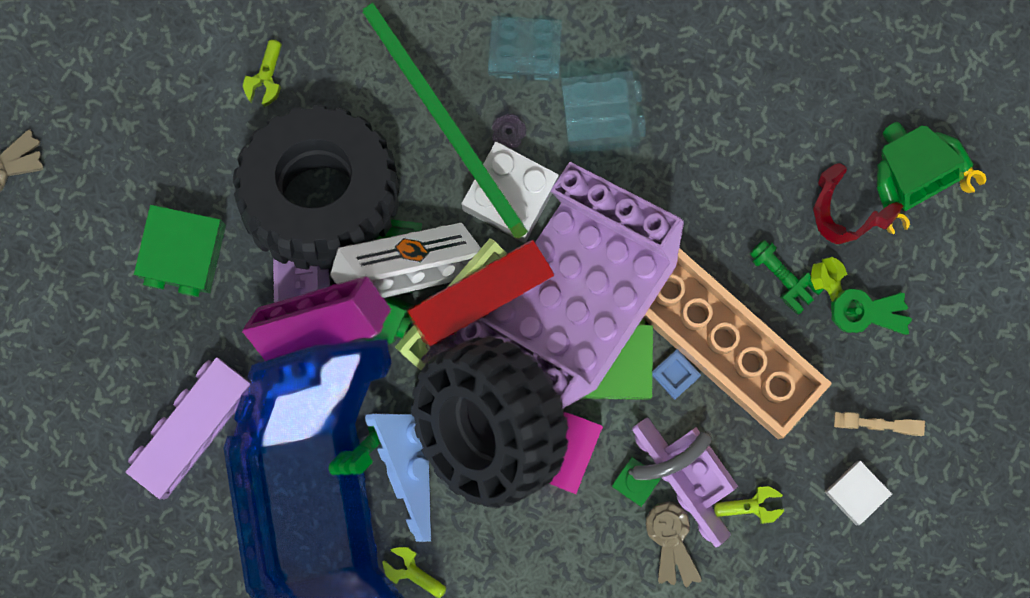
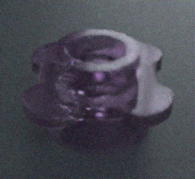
M454 333L432 346L426 344L425 347L428 351L421 358L422 362L427 363L435 355L456 346L454 342L458 339L457 334Z

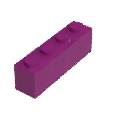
M364 276L258 307L242 332L266 363L281 359L286 361L299 354L307 352L316 353L325 347L333 345L342 346L355 339L363 337L368 339L376 336L383 329V323L391 308L369 277Z

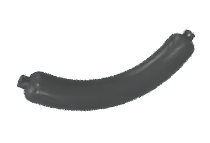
M708 430L701 432L695 441L679 455L658 464L635 466L633 469H630L629 474L633 475L635 480H651L666 477L684 469L700 457L712 442L711 432Z

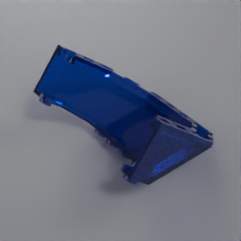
M387 339L314 345L251 365L248 378L252 382L248 394L242 395L234 415V420L237 422L234 435L227 436L223 447L245 590L251 598H404L378 566L377 546L374 541L364 472L351 475H331L329 472L330 462L341 451H353L360 445L355 422L369 385L372 381L384 378L391 367L392 360Z

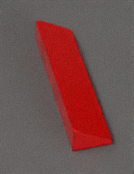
M530 240L407 311L422 341L428 346H432L552 278L554 273L535 242Z

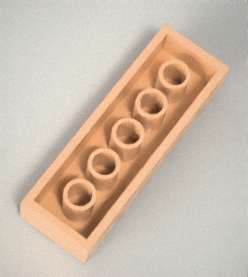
M679 248L676 268L642 319H645L649 325H653V328L678 349L680 353L777 439L784 438L832 383Z

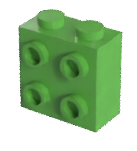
M645 319L640 321L597 389L580 399H652L653 325H645Z

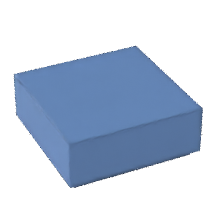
M678 349L652 371V377L674 400L701 376Z

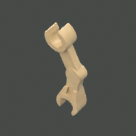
M835 412L834 427L858 429V426L868 427L869 430L884 431V429L893 430V432L913 436H923L925 432V421L904 419L889 422L884 419L859 418V414Z

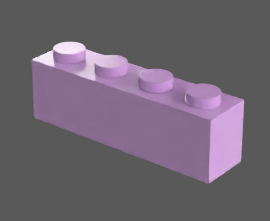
M217 357L213 362L208 360L204 363L196 374V378L199 380L191 390L186 388L181 392L173 404L176 407L174 412L168 419L163 417L158 421L151 431V435L154 437L148 445L137 448L128 460L131 466L126 473L158 499H167L255 387L254 384Z

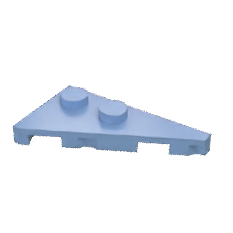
M409 414L365 415L367 425L375 427L382 446L377 448L381 460L386 464L387 475L397 499H404L410 517L406 519L410 532L414 534L416 542L431 541L429 460H426L421 450L423 447L420 439L416 437L414 417Z

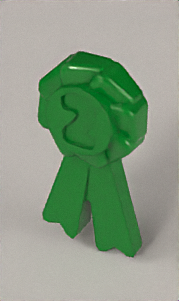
M847 289L841 291L834 301L831 302V320L843 332H863L872 323L899 334L908 335V325L912 318L892 314L894 311L908 309V306L904 303L905 293H895L872 301L863 290Z

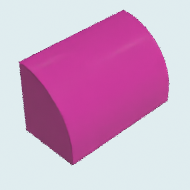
M563 412L568 422V431L566 433L568 449L563 457L564 462L558 475L554 476L550 484L576 494L603 426Z

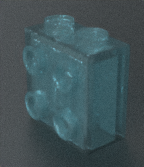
M632 71L561 78L569 154L639 147L640 137L646 136L644 115H637L636 102H642L640 81L633 80Z

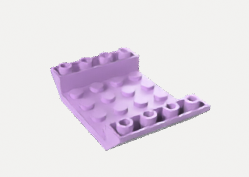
M572 162L568 163L551 189V193L561 204L535 242L550 265L554 276L490 312L485 319L482 317L457 331L451 340L458 345L474 337L485 338L490 336L518 345L522 348V352L532 355L539 362L538 366L544 373H548L553 381L552 386L562 399L564 405L562 408L596 390L676 268L684 223L681 218Z

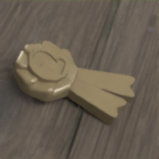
M27 130L0 154V192L5 187L8 176L44 169L40 162V152L26 155L40 145V141L33 138L31 130Z
M668 501L656 504L646 517V528L648 536L662 546L658 582L664 583L668 581L670 584L675 585L677 581L676 565L685 587H688L692 581L701 582V575L683 542L690 531L688 512L675 502Z

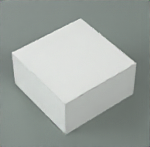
M861 461L855 462L825 491L855 525L862 524L892 495Z

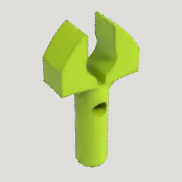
M277 40L268 41L259 73L253 77L245 76L243 89L250 103L253 101L256 88L261 86L263 82L266 87V93L262 100L264 107L271 104L279 96L281 87L275 84L272 79L282 46Z
M829 257L822 259L821 263L813 264L811 281L815 290L825 289L828 291L831 301H834L837 295L843 291L841 279L848 274L844 265L839 260Z
M769 486L756 487L757 493L752 499L717 502L714 505V512L717 517L754 513L760 518V523H771L781 516L784 509L767 511L764 507H759V504L763 503L768 497H783V495Z
M409 547L390 549L404 559L405 566L408 569H395L384 560L382 562L388 579L397 584L400 579L408 578L436 598H441L445 594V585L416 566L414 558L417 553Z

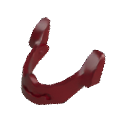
M842 163L834 164L820 175L818 185L823 189L813 208L818 231L823 237L834 244H843L856 240L873 226L887 229L898 217L903 207L901 203L894 202L880 212L873 211L865 224L856 232H847L843 225L834 223L830 215V203L836 185L847 171V168Z

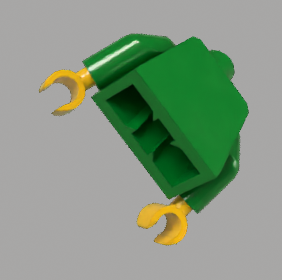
M899 122L889 125L883 131L882 135L888 142V145L882 148V161L877 165V191L883 209L894 202H899L903 205L904 211H907L957 182H960V187L964 192H975L974 187L970 183L972 176L979 185L985 184V174L982 171L972 169L974 163L960 140L940 132H933L928 126H920L907 133ZM899 213L897 218L901 219L904 230H907L910 225L909 219ZM891 224L887 228V231L891 234H895V230L893 229Z

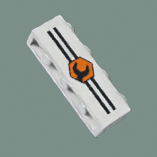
M461 222L338 248L330 275L336 284L368 276L384 298L452 282L481 248Z

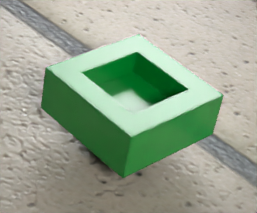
M631 457L611 487L642 507L661 478L635 480L633 475L629 474L630 469H633L635 466L645 465Z

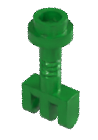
M764 239L749 253L753 258L752 262L756 267L763 263L781 280L788 290L780 298L790 309L799 315L804 309L795 298L798 296L805 304L809 305L814 299L805 288L808 286L817 295L823 292L824 289L815 290L811 281V275L808 272L797 279L773 254L777 247L772 242L768 243Z
M368 426L369 435L353 451H341L330 462L329 472L331 475L362 474L373 463L369 454L381 444L374 426Z

